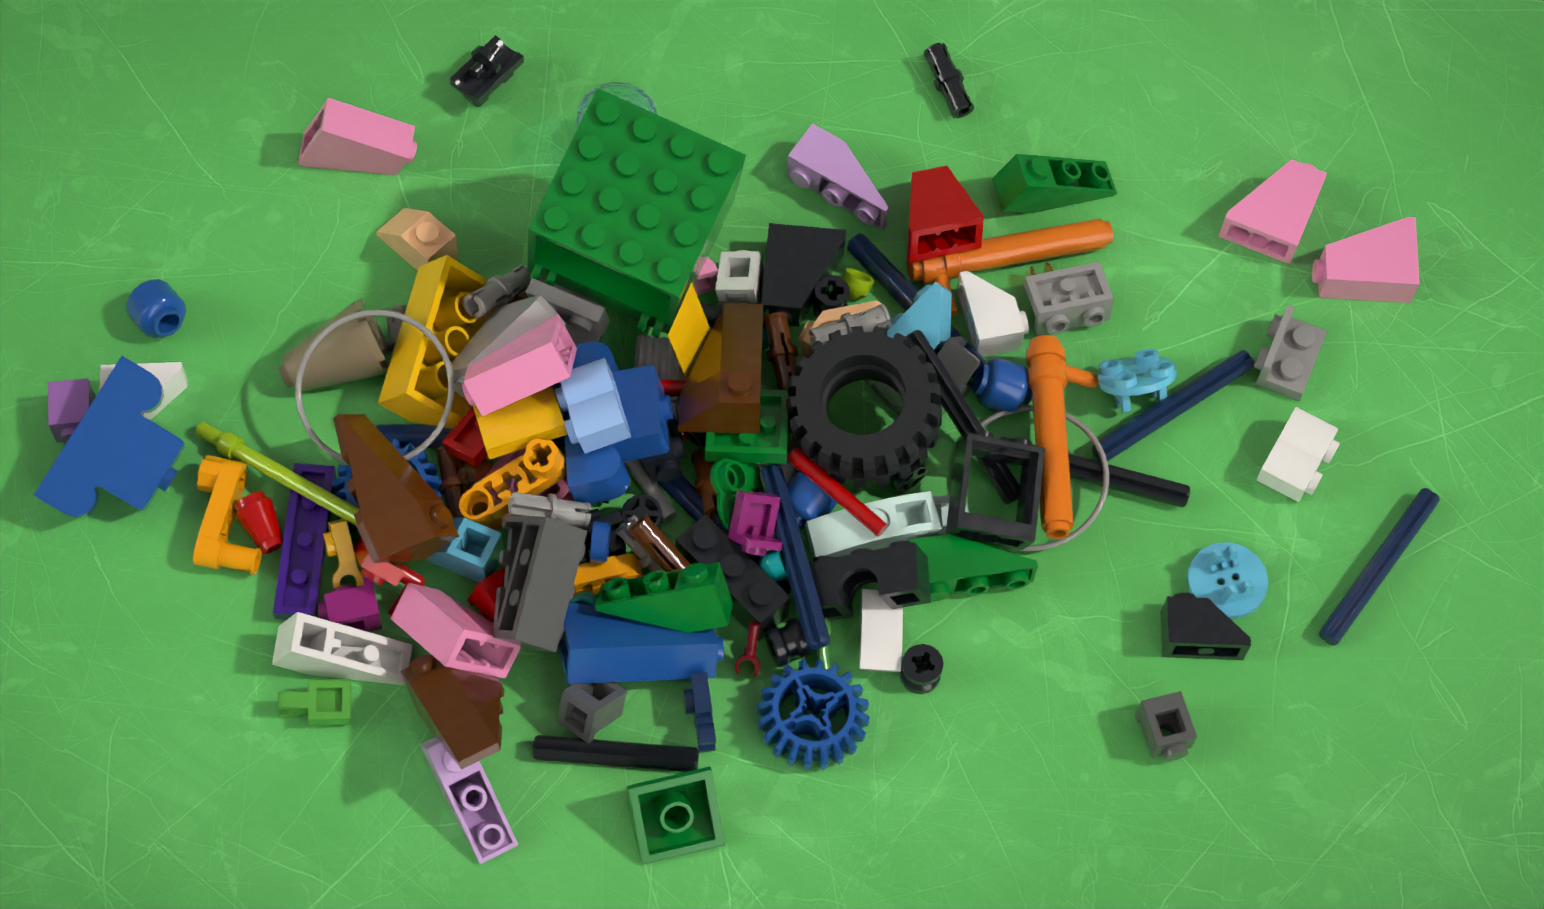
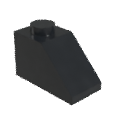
M1178 593L1173 596H1167L1160 612L1162 657L1244 660L1251 646V638L1209 598H1197L1191 593Z

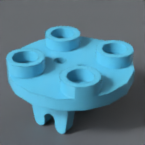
M1144 349L1136 352L1133 358L1124 360L1110 359L1101 362L1097 378L1101 390L1108 394H1113L1116 408H1121L1122 413H1127L1131 411L1130 396L1151 393L1153 398L1157 397L1158 402L1167 398L1166 387L1175 381L1177 369L1173 361L1159 357L1157 350Z
M1230 542L1211 544L1200 550L1192 560L1187 572L1189 593L1194 594L1197 598H1209L1230 619L1243 618L1256 611L1266 597L1269 584L1266 568L1258 556L1246 547ZM1235 576L1238 580H1233L1232 577ZM1217 581L1223 582V585H1219Z

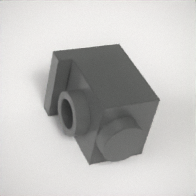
M615 682L573 684L563 690L557 722L589 744L594 740L597 732L622 716L627 690Z
M1179 691L1142 700L1135 716L1137 722L1141 724L1152 758L1163 755L1164 760L1170 762L1188 755L1187 749L1192 748L1197 735L1182 692ZM1160 729L1168 730L1171 735L1163 737Z

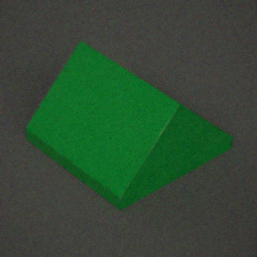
M711 767L627 786V806L642 865L725 845Z

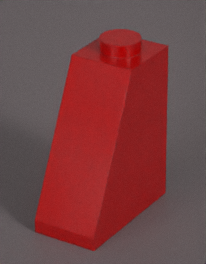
M946 165L912 172L907 260L909 263L980 249L982 246L984 216L949 167Z

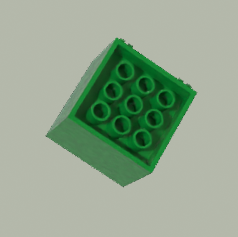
M597 88L528 229L527 271L531 272L529 280L531 281L534 278L539 281V278L542 277L546 279L545 283L554 287L555 283L639 321L636 329L644 332L648 325L653 328L651 336L656 338L660 337L661 332L669 334L691 282L693 286L695 285L735 200L746 155Z

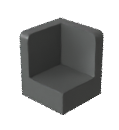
M961 336L950 337L937 356L965 398L973 386L968 380L980 365V360L964 348L967 343L965 339Z

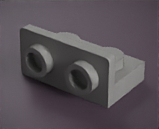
M1100 262L1025 277L1024 288L1035 315L1034 331L1037 336L1060 334L1065 330L1082 326L1093 327L1110 319L1114 298Z
M534 278L531 279L527 287L526 295L528 298L541 295L566 323L565 327L575 345L601 341L610 322L605 308Z
M1287 304L1282 317L1274 315L1266 335L1273 338L1270 348L1262 346L1254 368L1261 370L1256 385L1300 401L1327 331L1292 318L1295 307Z

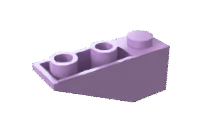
M812 123L788 155L786 176L790 177L797 186L809 188L818 193L830 205L840 206L853 213L862 223L874 225L883 231L886 227L889 207L845 141Z
M437 737L420 744L432 773L479 864L518 846L517 840L480 761L460 769Z

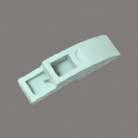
M932 491L865 503L870 510L888 524L887 529L879 537L874 535L845 509L809 520L805 523V528L813 558L818 556L840 557L850 555L851 551L859 548L876 550L889 547L891 543L896 541H908V539L946 534L950 495L933 497ZM966 504V506H965V512H968V513H969L968 507H967V504Z

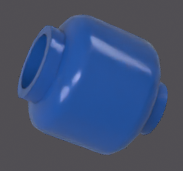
M160 279L148 280L139 284L129 295L126 304L127 313L145 335L152 338L174 334L181 327L186 314L183 300L167 282Z
M993 358L987 364L982 363L978 367L973 380L972 391L974 394H977L978 402L982 406L996 411L1016 412L1022 404L1028 405L1032 398V390L1028 387V370L1023 365L1001 358Z
M797 471L787 484L800 530L803 529L807 521L831 513L837 505L835 500L801 471Z

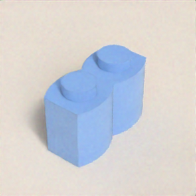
M602 358L572 369L570 378L561 381V387L555 389L562 411L569 410L571 419L564 421L571 443L579 442L586 454L631 438L618 389L606 359Z

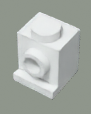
M738 250L735 252H721L715 288L719 301L760 304L764 267L759 251Z

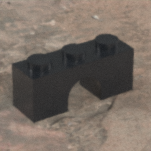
M706 514L675 539L676 548L691 565L695 563H704L705 565L720 563L733 602L731 615L747 631L750 622L759 623L758 641L765 637V629L776 627L788 617L791 597L743 552L733 540L729 539L728 535Z
M896 541L886 548L876 550L859 548L851 551L850 555L840 557L818 556L809 562L824 619L827 618L829 621L853 617V597L859 588L868 583H878L879 596L891 609L931 602L928 557L915 542Z

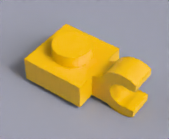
M342 518L327 522L330 532L323 533L328 557L336 556L338 568L333 573L331 579L333 589L341 586V578L348 574L354 576L357 587L363 586V575L358 570L347 521Z

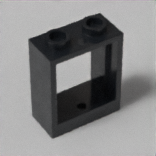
M974 430L962 437L956 443L946 534L1023 550L1034 543L1036 539L1045 448L1033 446L1032 441L1024 438H1011L1008 441L994 438L993 433L983 430ZM971 456L1022 466L1016 522L965 512Z

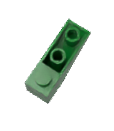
M1016 154L992 178L1002 211L1036 213L1112 197L1117 194L1106 161Z
M952 534L908 539L912 543L915 542L928 557L931 601H940L947 598L950 594L966 592L967 595H979L987 592L990 588L1003 586L1007 589H1019L1027 586L1029 582H1033L1038 568L1037 560Z
M719 562L707 565L695 563L687 566L685 569L668 572L656 570L645 576L630 579L623 577L614 578L601 584L595 603V609L598 612L685 633L728 626L733 606Z

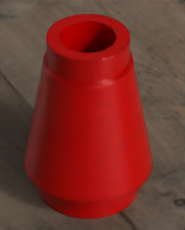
M258 491L241 498L234 504L237 511L235 514L236 520L256 546L261 549L263 555L273 553L282 548V534L271 498H266L263 491Z

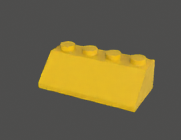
M445 255L419 266L404 315L415 319L428 328L442 344L450 363H452L496 307L479 318H475V314L471 317L466 312L463 305L464 297L482 288L487 279L450 256ZM402 321L378 404L409 422L437 426L444 413L448 397V378L444 374L446 367L433 342L422 331L405 321ZM455 389L452 408L444 428L453 429L472 408L467 399L460 396Z

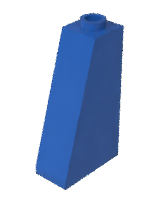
M570 602L564 620V635L558 643V650L567 684L690 679L691 674L706 672L708 678H715L717 661H723L724 657L723 639L721 636H716L714 629L685 633L598 612L594 605Z

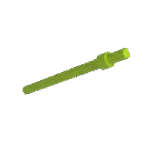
M201 422L197 426L196 436L216 446L218 453L231 460H241L356 526L354 514L360 510L359 508L245 445L244 439L230 431L224 433L206 422Z

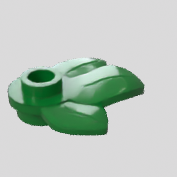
M724 458L716 461L712 466L710 480L713 489L717 493V510L722 523L728 531L730 530L737 490L755 492V489L762 484L759 476L761 469L755 463H743Z

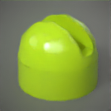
M846 268L841 278L849 286V299L851 300L865 298L874 283L872 277L853 268Z

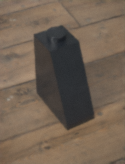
M769 223L762 294L763 317L772 313L786 312L788 315V325L800 326L814 303L816 284L823 277L832 275L844 255L846 230Z

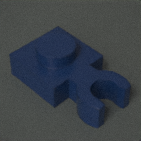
M707 672L691 674L690 689L683 690L686 715H694L699 753L716 751V736Z

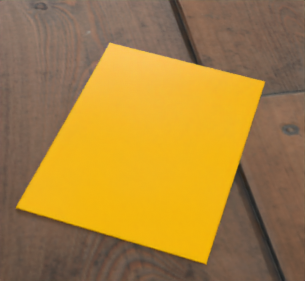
M692 282L668 334L686 380L711 331Z

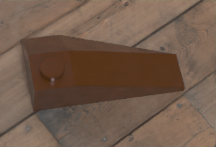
M723 304L680 393L678 432L759 434L763 304Z
M338 414L333 418L342 459L350 465L353 478L347 481L349 493L357 495L360 510L354 514L356 526L373 563L426 560L459 537L453 524V516L444 505L443 500L365 414Z
M433 655L420 656L411 661L409 667L400 671L418 714L460 769L468 767L501 750L502 725L499 715L503 714V705L500 698L504 697V688L497 677L445 667Z

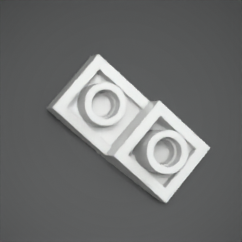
M861 589L859 670L901 672L903 608L891 609L879 596V590Z

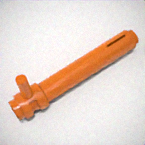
M1100 218L982 239L980 249L909 263L906 254L907 270L911 282L920 281L921 284L938 282L952 293L949 280L959 278L960 272H974L1104 249L1107 244L1113 242V230L1109 221L1103 222ZM953 293L951 300V317L958 314Z
M1043 335L1030 340L1029 348L1026 350V364L1029 367L1028 387L1032 390L1035 444L1038 447L1045 448L1039 501L1041 528L1048 538L1063 539L1070 535V530L1074 526L1064 388L1068 381L1094 389L1098 384V375L1066 365L1065 349L1061 345L1060 340L1055 336Z

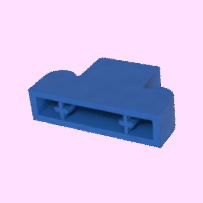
M601 342L576 344L577 351L572 369L602 358L606 359L618 389L631 438L585 454L579 442L572 444L568 434L564 435L568 488L576 502H589L590 504L613 500L626 492L630 484V476L623 462L661 455L669 451L667 420L673 419L669 395L665 396L664 387L655 367L646 365L619 370L610 348ZM569 410L562 411L564 421L571 419Z
M121 356L34 493V496L64 514L72 517H84L90 514L98 504V487L105 489L139 510H144L148 507L159 488L166 492L178 473L172 467L182 453L185 444L179 437L144 417V413L156 410L164 398V389L159 379L141 366Z

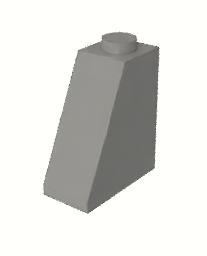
M541 295L496 307L451 363L454 389L460 396L466 398L463 393L462 384L464 383L463 381L469 366L551 317L558 315Z

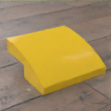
M552 386L485 416L481 415L476 405L473 406L489 460L524 449L531 440L536 438L552 440L568 434Z

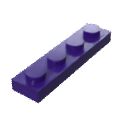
M294 463L293 472L330 493H334L332 482L336 478L335 466ZM290 489L273 608L274 618L287 620L297 612L317 617V603L319 602L326 552L323 533H327L329 530L327 522H330L331 515L329 510Z

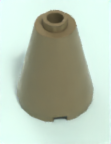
M363 299L351 303L282 356L284 364L279 366V371L288 388L296 387L300 362L316 336L338 319L362 311L361 309L365 305ZM374 316L348 321L336 327L319 342L306 364L301 392L387 374L390 362L386 363L383 353L389 350Z

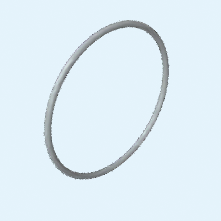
M367 310L342 317L316 336L300 362L296 378L295 396L302 424L312 440L323 451L333 458L346 463L339 453L321 441L307 420L301 395L302 379L306 364L319 342L336 327L348 321L367 316H386L400 319L418 328L433 342L443 359L448 377V397L442 418L428 439L419 447L403 456L407 461L425 450L435 440L449 417L454 398V376L448 355L437 337L428 328L404 314L387 310Z
M1033 405L1021 406L1016 412H997L981 421L980 424L982 427H985L1000 417L1017 412L1033 411ZM1067 413L1066 420L1075 424L1090 438L1100 456L1103 468V487L1100 499L1090 517L1068 537L1045 544L1029 545L1025 549L1018 551L1046 550L1071 541L1091 525L1105 503L1109 487V467L1104 450L1092 431L1081 421ZM952 466V471H951V482H952L953 466Z

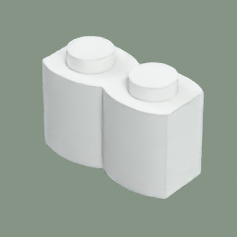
M1295 407L1265 461L1257 481L1297 502H1300L1305 492L1313 495L1323 474L1317 472L1319 465L1322 461L1330 464L1340 445L1339 442L1333 440L1338 428Z

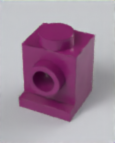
M364 577L363 586L343 585L335 588L330 593L324 594L325 601L317 603L320 618L367 632L383 629L373 582Z

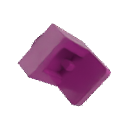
M737 490L728 538L741 544L742 551L749 554L763 556L766 555L767 550L781 551L783 542L773 538L781 497L769 493Z

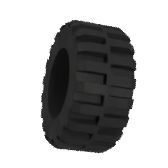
M863 326L851 327L852 333L841 335L840 330L828 334L829 342L823 345L821 341H816L809 347V359L805 356L800 357L794 366L796 376H791L788 381L787 391L789 397L786 399V408L793 440H796L797 447L819 467L829 472L830 476L841 485L845 483L846 479L853 480L854 488H866V481L877 480L878 487L890 484V476L897 474L899 479H903L910 475V465L915 463L921 466L928 458V447H935L939 437L938 427L942 424L940 384L937 383V373L933 364L926 363V354L918 345L909 348L907 337L896 333L891 338L887 336L886 328L875 326L872 333L864 332ZM874 380L887 384L898 392L902 398L903 408L898 418L882 431L867 435L851 434L837 428L828 419L827 405L833 395L839 389L852 382Z

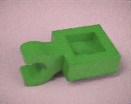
M351 679L308 680V692H278L279 717L295 718L308 714V725H351Z

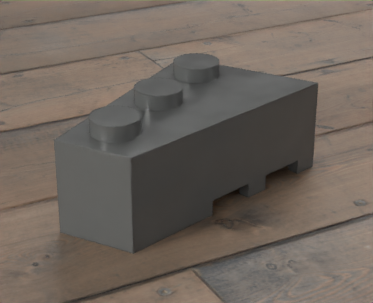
M503 516L502 528L509 531L507 551L502 550L499 554V564L506 567L504 587L500 586L496 590L493 638L535 651L556 652L558 643L564 635V620L568 604L575 592L574 581L579 562L585 553L584 542L587 531L549 517Z

